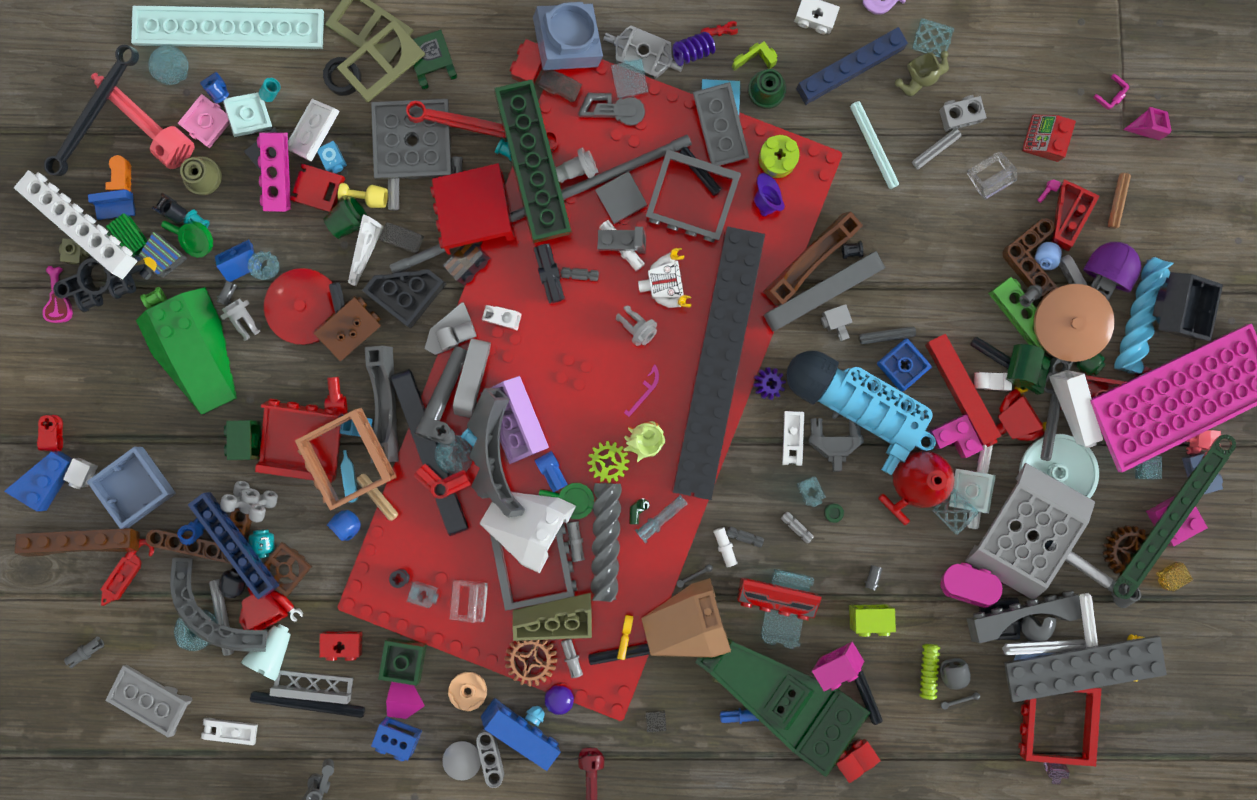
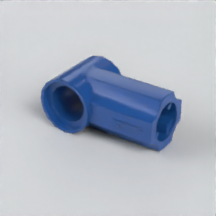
M552 451L535 459L537 467L541 474L545 476L553 492L568 485Z

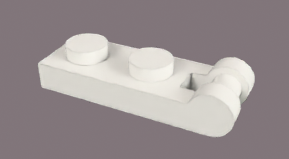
M784 411L782 465L794 463L797 466H802L804 412ZM789 450H796V456H789Z
M214 718L203 719L205 727L201 734V739L254 745L256 743L258 724L217 720ZM212 727H216V733L212 732Z

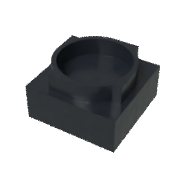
M1170 272L1169 278H1166L1165 283L1158 292L1153 316L1156 317L1159 325L1158 330L1188 339L1211 341L1223 284L1194 274Z

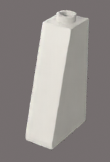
M1065 370L1049 376L1076 444L1086 448L1097 445L1096 442L1102 441L1103 437L1090 401L1092 398L1085 374Z

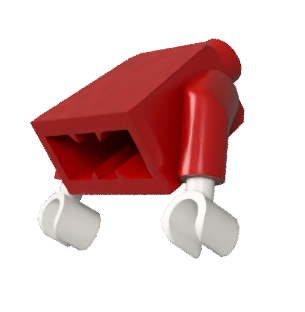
M248 587L250 596L242 600L239 623L243 630H264L287 617V612L291 613L290 618L292 621H297L293 613L297 612L302 617L303 612L301 609H294L291 601L276 590H273L264 598L257 599Z

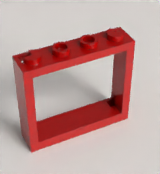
M1097 687L1074 691L1087 693L1082 758L1032 754L1036 698L1024 700V704L1021 706L1023 723L1020 724V734L1022 735V741L1018 746L1020 748V756L1026 761L1096 767L1102 688Z

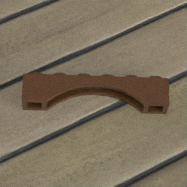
M851 211L842 213L763 291L764 294L775 306L783 305L796 293L811 272L831 253L848 241L863 225Z
M126 528L16 534L15 554L33 557L81 551L134 552L139 551L140 532Z

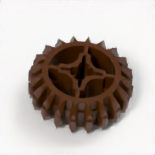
M1125 525L1124 528L1118 527L1117 532L1111 531L1113 537H1106L1109 543L1103 544L1104 547H1107V551L1102 553L1108 555L1104 561L1110 562L1108 568L1114 569L1115 574H1121L1134 556L1133 553H1127L1123 549H1130L1136 552L1139 549L1138 543L1142 544L1148 534H1145L1146 531L1144 529L1139 530L1137 526L1131 528L1129 525ZM1128 537L1123 545L1118 546L1122 539ZM1117 552L1121 555L1122 564L1117 557Z

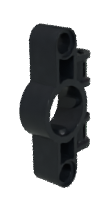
M132 254L137 263L123 279L112 274L104 267L107 281L105 286L98 289L93 284L91 272L94 266L101 264L95 258L86 259L80 264L77 274L55 283L53 287L54 294L58 298H74L78 308L82 312H87L94 306L99 307L103 305V294H111L113 298L119 299L124 294L134 293L136 286L132 274L141 271L144 268L145 261L142 256Z

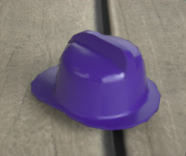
M766 173L759 174L757 177L758 191L754 197V202L759 208L761 215L767 216L776 210H784L785 206L777 182Z

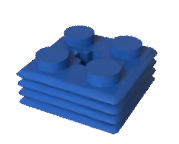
M907 338L877 362L879 368L901 392L909 388L932 367ZM905 361H906V362L908 363V364L906 365L907 370H906L905 368H904V369H901V367H900V366H901V363H900V362H905Z

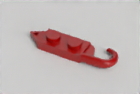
M140 539L139 548L142 545H147L150 549L148 555L151 557L154 553V547L149 546L146 539ZM137 551L127 552L121 558L100 589L102 591L101 606H105L114 600H119L140 570L141 560L136 555Z

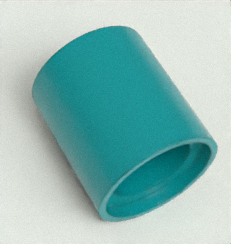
M274 78L265 79L259 89V97L265 102H272L281 89L280 83Z

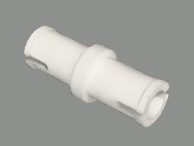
M725 527L715 529L713 533L715 534L719 545L718 550L722 553L726 567L736 565L738 562L732 550L733 544L729 542Z

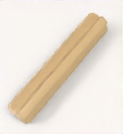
M361 474L357 478V482L362 488L373 483L366 474ZM378 488L367 492L368 496L388 520L393 521L398 516L396 510Z

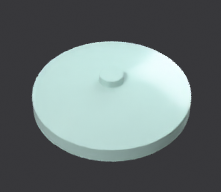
M1056 434L1050 461L1041 460L1040 458L1044 437L1036 440L1028 447L1021 459L1019 472L1026 462L1086 497H1092L1099 481V466L1094 453L1089 447L1086 448L1076 444L1073 436Z

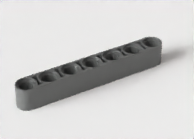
M877 251L786 301L783 305H779L765 313L763 316L772 332L776 331L886 267Z

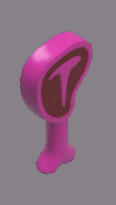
M48 266L46 272L50 275L52 291L49 294L48 303L43 308V317L51 323L67 322L72 318L73 314L71 303L68 298H58L53 291V287L59 281V275L63 269L61 267L53 268Z

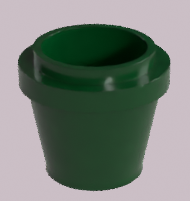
M766 69L756 73L751 78L748 94L756 106L763 109H771L783 101L786 94V83L778 71ZM766 82H772L773 86H766Z
M344 195L339 198L338 204L323 220L332 235L340 239L359 230L363 214L368 215L354 197Z

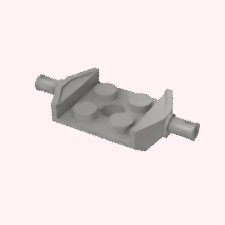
M633 26L627 27L617 37L605 33L603 40L616 46V63L618 64L621 62L654 76V79H657L668 68L679 72L683 69L684 64L678 66L673 61L670 41ZM641 46H646L649 49L646 55H641L638 52Z

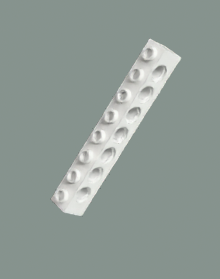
M28 170L15 185L14 189L108 271L123 279L137 263V260L132 257L133 252L125 246L121 247L119 245L121 242L114 236L110 235L109 237L107 235L108 231L99 224L96 226L94 224L96 220L91 216L82 214L84 210L75 203L72 205L70 203L71 199L65 194H59V188L50 182L49 184L46 183L48 179L39 172L34 174Z

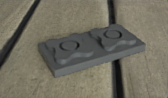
M728 82L693 92L711 164L721 166L749 158L731 83Z

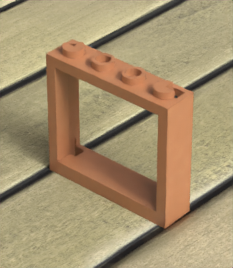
M362 408L355 409L295 440L299 448L298 453L303 456L305 467L312 474L314 485L321 491L323 502H326L330 511L397 478ZM352 420L381 479L339 500L309 441Z

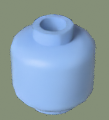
M1044 242L1038 246L1034 259L1043 270H1053L1059 266L1062 250L1056 243Z

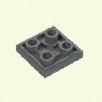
M629 171L595 190L613 224L647 206Z

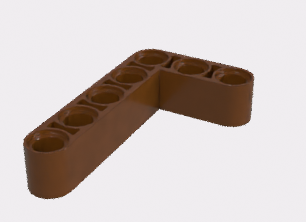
M1047 218L1033 224L1006 246L1002 252L1005 261L1028 288L1031 285H1036V277L1041 280L1040 287L1043 292L1041 298L1038 299L1039 302L1048 292L1057 288L1029 253V251L1054 231L1053 221ZM1040 224L1046 227V233L1040 230ZM1025 236L1031 238V245L1025 242ZM1011 248H1014L1017 251L1016 257L1011 255ZM1023 263H1027V264H1028V266H1029V271H1028V272L1023 269V267H1022Z
M236 508L231 512L230 519L248 541L252 521L249 519V514H245L244 521H240L238 518L240 510ZM154 529L146 535V541L149 546L230 563L213 539L199 537L196 540L199 545L196 551L193 549L192 543L191 545H185L180 542L178 547L175 546L174 538H178V532ZM156 533H159L161 536L160 542L155 540ZM183 533L182 535L184 539L192 537L190 534ZM213 545H215L218 549L216 555H214L211 552V547Z

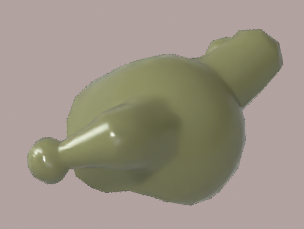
M945 50L940 53L942 58L940 64L933 52L913 59L907 65L912 79L910 84L906 85L902 79H896L895 85L900 87L906 95L914 96L922 87L935 84L940 76L949 70L947 60L949 53Z

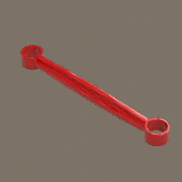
M412 101L406 108L407 117L413 123H420L425 119L451 127L506 139L503 125L500 123L426 109L420 101ZM418 106L422 108L423 114L418 118L412 117L409 114V110L412 107ZM546 130L547 136H552L556 141L555 145L550 147L552 152L557 148L558 136L555 132Z

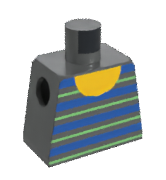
M153 232L139 254L145 261V266L139 271V274L146 280L154 273L164 278L182 264L187 257L162 235Z

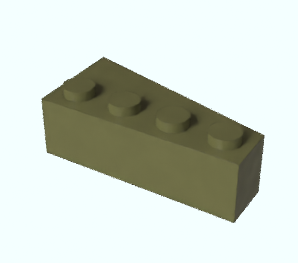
M591 593L513 610V641L592 638Z

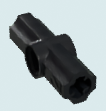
M549 243L534 247L539 266L538 272L542 285L544 284L549 304L565 300L560 283V274L557 264L554 262Z

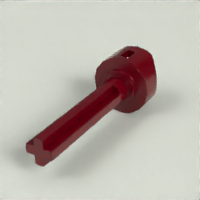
M583 748L578 757V767L586 771V800H597V770L604 768V756L597 748Z

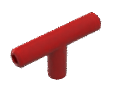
M885 494L879 496V500L903 525H907L910 522L900 511L909 504L905 498L894 504Z

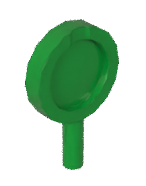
M167 221L162 222V228L178 235L181 247L190 256L196 258L204 257L212 251V235L207 227L200 222H187L181 227H177Z
M582 483L569 484L560 493L542 489L539 491L540 496L557 497L576 505L570 517L571 519L584 518L593 509L594 495L589 487Z

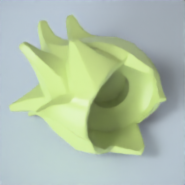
M653 421L644 422L635 429L628 427L632 434L630 438L624 437L628 441L626 444L629 446L623 450L638 454L637 462L645 457L655 456L665 444L662 428Z

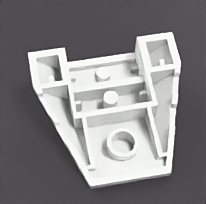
M511 492L513 497L525 509L523 515L508 518L492 502L483 516L480 525L498 540L521 565L540 573L549 557L547 551L563 522L567 523L576 505L557 497Z

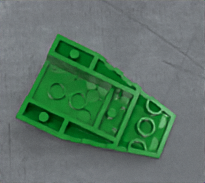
M205 287L174 296L147 309L136 319L153 357L201 415L237 399L233 376L229 366L230 361L226 351L227 345L223 335L222 321Z

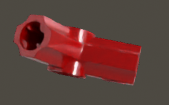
M424 464L414 474V477L438 499L445 498L471 485L465 470L442 479L427 464ZM439 484L445 486L446 491L443 495H439L436 491Z

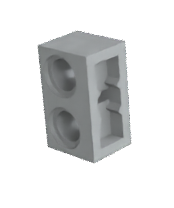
M974 95L964 97L963 101L956 102L951 100L945 102L944 106L939 110L945 132L955 128L959 129L982 123L987 117L981 96L974 97ZM968 106L975 109L974 114L968 111ZM949 111H954L957 114V118H952Z

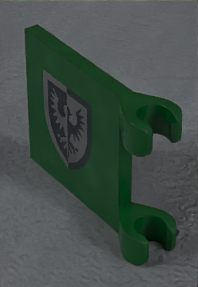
M442 30L413 39L422 51L425 52V56L414 64L419 84L423 90L429 88L425 74L446 68L451 80L458 77Z

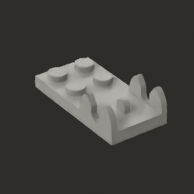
M123 665L105 701L166 737H172L175 735L176 727L187 705L191 703L192 697L178 695L176 688L164 687L132 667Z

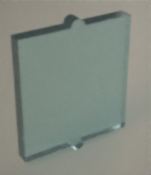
M642 59L629 62L625 60L624 63L611 65L617 98L635 97L638 94L648 93Z

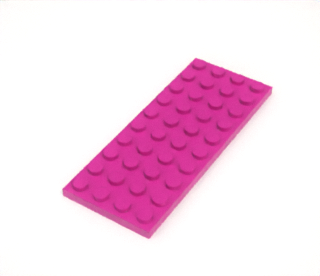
M1252 323L1229 332L1090 400L1100 430L1118 472H1124L1257 406V335Z

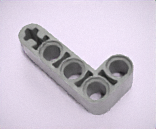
M473 338L470 341L454 398L453 410L455 415L471 418L477 405V396L488 360L491 342Z

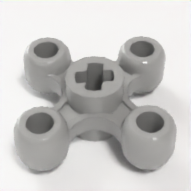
M237 481L233 489L234 495H224L221 498L220 508L224 512H233L235 508L239 507L242 513L249 514L251 521L261 522L265 517V507H275L278 495L271 490L265 491L263 495H260L257 490L251 489L247 482Z

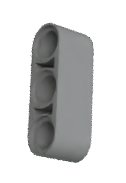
M482 729L476 741L485 782L489 787L497 788L501 785L504 778L497 739ZM489 735L491 742H483L481 736ZM493 754L495 761L489 762L486 759V755ZM497 773L500 779L494 781L490 778V774Z

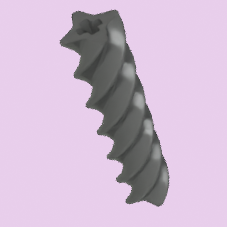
M595 483L594 494L597 499L593 505L596 519L592 530L596 538L592 544V551L595 556L591 564L592 573L595 576L591 582V591L594 595L592 601L612 602L617 600L618 580L616 576L619 572L617 556L620 551L617 538L620 534L618 517L621 513V505L618 499L622 492L620 483Z

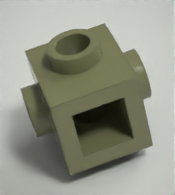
M71 237L70 239L62 238V243L59 246L61 262L80 265L88 259L90 254Z

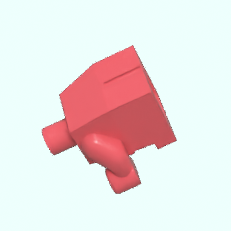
M1207 430L1187 440L1186 442L1190 443V447L1186 448L1188 450L1186 453L1195 455L1200 454L1202 450H1208L1214 440L1221 435V431Z

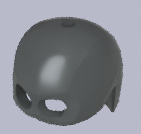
M1033 615L1025 616L1021 621L1023 635L1034 642L1047 641L1052 636L1056 627V618L1052 616L1045 618L1042 625Z
M954 658L941 663L940 674L946 687L957 690L968 686L971 674L969 666L964 660ZM958 662L960 665H954L953 663Z

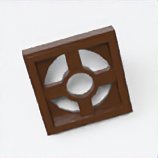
M284 542L279 544L264 563L269 572L271 564L276 567L277 574L273 577L280 585L276 589L286 597L290 595L312 568V565L305 560L303 555L298 554L297 550L290 548ZM281 555L291 556L287 562H280L276 559ZM295 561L298 562L299 566L298 576L292 572V564ZM286 564L289 567L287 575L280 574V565ZM282 577H289L293 582L283 584L279 580Z

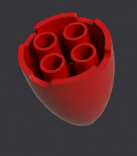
M921 450L909 453L905 462L899 461L893 473V485L901 499L905 498L909 502L908 505L913 507L929 508L939 505L949 497L954 487V473L950 464L940 455L930 451Z

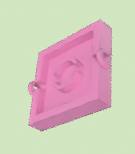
M203 94L199 96L178 122L180 126L189 132L192 138L195 140L197 138L208 148L214 144L230 123L227 113L221 109L222 107L211 102Z

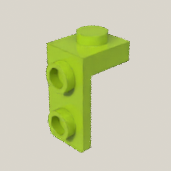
M765 41L761 44L756 43L749 48L748 53L745 55L742 53L733 60L732 69L735 71L758 54L766 66L771 69L776 65L777 54L773 48L767 46Z

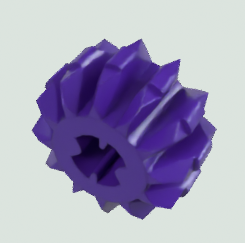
M766 367L765 372L759 370L760 376H754V379L758 380V383H753V387H758L755 393H761L762 399L768 397L769 400H773L774 396L780 397L779 391L785 390L784 387H781V384L786 383L785 380H780L783 377V373L777 374L778 369L773 368L771 371L770 367ZM772 381V385H766V382Z

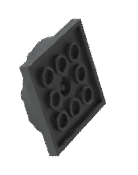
M448 99L371 102L375 179H421L452 174L450 126L425 119L420 123H413L408 119L406 112L407 105L410 102L420 101L426 109L449 113ZM415 106L409 110V114L412 117L418 118L423 114V110ZM412 136L418 138V142L414 146L408 144V139Z

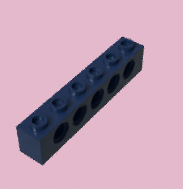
M211 492L202 493L188 504L257 599L264 598L280 586L227 513L221 510L220 504Z

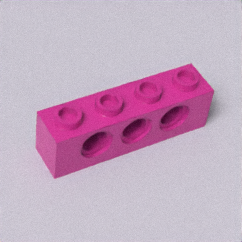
M259 133L257 137V146L260 148L258 166L261 168L259 186L262 187L260 205L263 206V211L291 210L288 133ZM270 147H273L276 150L275 157L270 156ZM271 167L277 170L276 177L270 174ZM272 186L277 188V196H274L271 193Z

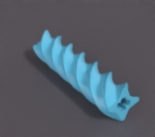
M1156 257L1147 260L1141 273L1142 281L1136 290V300L1132 304L1130 312L1131 318L1125 327L1126 336L1121 341L1120 355L1115 361L1114 369L1133 375L1143 372L1144 365L1142 359L1149 352L1147 340L1154 335L1155 331L1152 322L1156 320V317L1153 316L1156 298L1166 278H1169L1170 271L1168 267L1174 263L1163 261Z

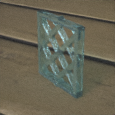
M921 18L912 49L925 53L933 52L935 56L941 57L940 53L942 51L940 46L945 44V51L948 50L954 28ZM924 24L927 30L920 32L921 25ZM937 28L939 34L933 36L931 30ZM928 32L931 38L925 41L923 34ZM947 32L950 33L948 40L943 35ZM920 36L923 42L917 45V38ZM939 36H941V38L944 41L940 44H938L935 40ZM933 40L935 47L930 49L927 43Z
M953 488L951 494H954V501L946 499L932 511L958 535L970 524L979 511ZM945 503V510H938ZM948 503H954V510H948ZM957 503H964V510H957ZM966 503H967L973 510H967V508H966ZM967 512H973V515L967 519ZM939 513H945V519ZM948 513H954V520H948ZM957 513H964V519L957 520ZM948 522H954V528ZM957 522H964V525L957 529Z

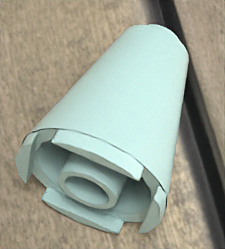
M281 624L277 627L273 625L267 632L266 652H249L241 663L275 681L291 636L288 633L289 629Z

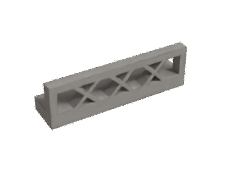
M280 670L277 679L274 681V686L270 688V696L348 704L351 701L354 677ZM280 675H287L292 682L288 686L279 685ZM301 677H307L311 685L307 688H302L297 680ZM320 679H326L330 687L326 690H321L316 683ZM339 681L348 682L347 692H340L335 685Z

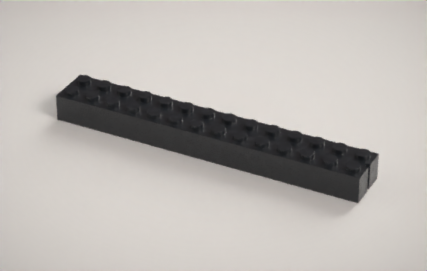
M728 226L726 228L673 493L690 496L691 492H693L694 497L712 500L765 238L763 233Z

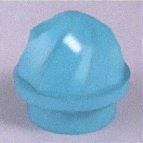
M533 706L527 710L525 717L527 721L536 726H539L540 722L543 723L545 713L540 706Z

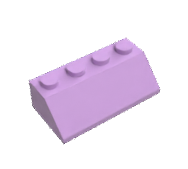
M515 377L493 386L492 388H499L510 399L504 412L500 430V442L509 464L549 448L521 377Z

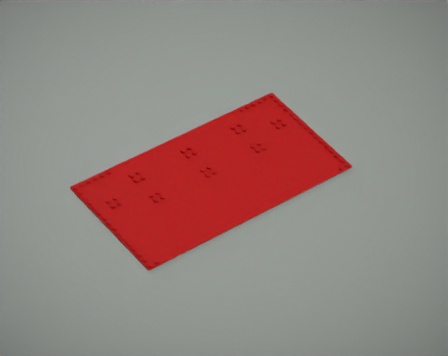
M603 59L598 67L550 71L538 102L545 130H551L558 136L557 148L551 152L556 167L577 157V150L583 148L585 152L590 151L598 169V173L595 175H598L662 147L684 135H688L692 145L687 148L699 160L711 163L693 94ZM587 93H612V104H616L619 98H637L642 102L645 109L642 121L632 126L625 125L620 120L617 121L616 118L579 117L578 112ZM592 101L587 112H594L597 103H608V101ZM740 112L739 119L749 158L720 166L739 172L741 175L719 240L715 239L713 243L704 240V235L698 233L696 237L685 234L686 229L678 228V231L667 228V223L660 221V225L649 222V217H646L664 161L665 156L629 171L647 206L613 224L595 190L617 177L564 200L571 228L570 235L532 243L527 219L524 217L512 222L514 240L507 241L506 237L502 236L483 241L481 248L491 259L483 269H480L474 275L471 282L466 283L458 305L463 302L467 308L477 335L473 339L491 342L488 360L477 396V403L484 388H492L503 381L520 376L549 448L509 464L500 442L502 468L511 492L539 495L540 489L553 492L545 476L541 474L535 463V459L552 451L567 484L582 483L588 486L594 495L595 502L597 499L594 494L595 483H608L605 478L603 482H600L601 477L594 478L596 472L589 471L593 467L587 464V462L592 461L589 454L594 455L595 453L592 448L599 449V443L606 446V442L609 441L610 446L616 442V448L622 446L624 449L629 446L626 444L628 441L624 437L630 438L632 434L628 427L635 429L644 422H656L663 430L665 444L655 456L645 457L637 462L638 454L622 449V453H628L624 457L629 460V463H625L628 470L622 471L625 475L624 477L617 476V482L614 478H611L610 483H620L622 487V492L618 499L621 505V513L618 517L620 534L617 538L620 545V551L617 556L619 563V572L616 576L618 580L617 600L612 602L592 601L594 595L591 591V582L595 577L591 569L592 561L595 558L592 544L596 538L592 530L596 519L593 509L586 517L581 519L570 518L567 522L579 521L581 538H583L582 548L585 560L572 562L574 572H571V578L576 580L577 591L574 592L575 596L591 593L592 638L571 639L576 655H579L578 660L583 675L577 678H571L567 662L564 661L566 657L561 641L564 639H548L545 645L553 644L554 646L550 651L557 652L556 655L551 656V658H557V663H551L556 666V669L549 670L552 673L551 677L545 675L546 682H542L539 678V685L536 686L534 680H532L531 685L545 692L554 685L565 686L571 690L575 704L618 721L624 720L648 655L596 665L589 664L588 656L589 654L619 649L621 637L624 634L622 631L626 615L633 616L627 647L648 643L641 618L671 598L709 501L694 497L693 492L688 496L673 493L672 491L726 228L728 226L763 233L765 238L716 480L755 382L754 376L758 374L774 333L763 315L779 305L775 306L763 291L806 250L842 158L841 151ZM784 135L797 143L799 160L790 174L782 178H773L780 188L785 206L784 210H776L767 216H762L754 202V197L758 191L757 177L759 174L765 173L759 165V153L768 138ZM547 136L550 147L554 146L556 143L555 139L552 136ZM777 154V159L781 160L782 157L780 154ZM670 160L653 213L715 233L732 179L708 172L721 187V191L714 196L688 165ZM512 166L505 184L510 213L523 207ZM584 174L564 180L563 183L559 182L561 190L589 178ZM609 220L616 230H635V227L644 228L646 233V254H638L635 251L645 263L641 269L635 271L630 263L621 257L620 251L598 250V230H601L599 227L605 221ZM548 243L552 250L554 262L558 267L561 278L560 283L565 300L549 304L544 284L542 285L539 266L534 252V247ZM675 248H682V250L677 252L678 257L684 256V259L675 261H678L683 294L691 296V298H687L685 301L686 304L691 305L689 308L683 306L668 308L652 299L651 291H639L638 281L649 279L648 271L651 265L660 257L671 253ZM563 267L588 269V271L597 270L599 277L598 281H590V279L578 280L572 279V277L567 279L561 277V270ZM485 306H497L521 313L518 331L483 321L482 317ZM625 306H630L631 310L638 313L646 322L653 319L657 323V333L646 345L636 346L633 344V335L624 328L620 321L616 320V316L619 313L633 327L637 324L625 312ZM471 339L458 343L457 347L468 351ZM453 349L437 355L421 395L425 409ZM656 365L659 372V380L656 387L631 416L628 417L624 413L625 410L629 412L649 389L643 382L646 381L651 386L654 383L655 372L650 376L648 374L652 371L653 366ZM461 370L440 419L441 422L448 424L454 431L455 439L448 445L438 444L450 476L465 470L470 479V486L456 492L469 529L449 536L435 497L414 477V474L423 464L411 431L408 428L398 453L399 462H395L392 468L397 478L387 482L383 491V496L396 510L398 516L393 521L388 520L377 507L338 604V610L514 679L515 673L512 675L508 674L512 667H505L506 664L511 662L504 660L505 656H511L506 653L507 649H513L510 643L514 642L517 644L516 641H513V610L515 609L505 611L491 537L480 525L492 501L490 498L482 499L471 487L480 468L469 457L472 446L466 440L460 438L468 428L467 424L470 418L455 415L453 410L454 398L462 373ZM609 449L602 450L598 455L604 456L608 454ZM616 452V461L622 463L620 455ZM608 457V459L600 458V460L606 463L605 467L607 468L610 465L617 466V464L611 461L612 457ZM595 461L598 471L601 472V464ZM613 468L609 470L608 475L615 474L619 469ZM561 488V489H559V490H557V491H555V492H556V493H560L563 488ZM643 498L647 500L650 506L639 514V524H629L630 506L638 499ZM563 522L566 529V534H563L564 542H568L567 524ZM556 536L547 551L549 557L540 573L521 565L503 546L513 602L567 591ZM569 545L570 553H567L568 561H572V553ZM398 569H404L410 575L409 582L401 588H395L389 582L391 573ZM401 574L396 576V579L399 580L398 583L404 580V578H401ZM533 644L524 645L517 651L529 652ZM539 647L537 651L538 656L547 662L545 652ZM533 651L529 658L526 657L529 663L527 668H529L533 661H536L533 656L535 651ZM515 657L518 668L523 672L524 663ZM533 667L530 669L529 674H537L544 667Z

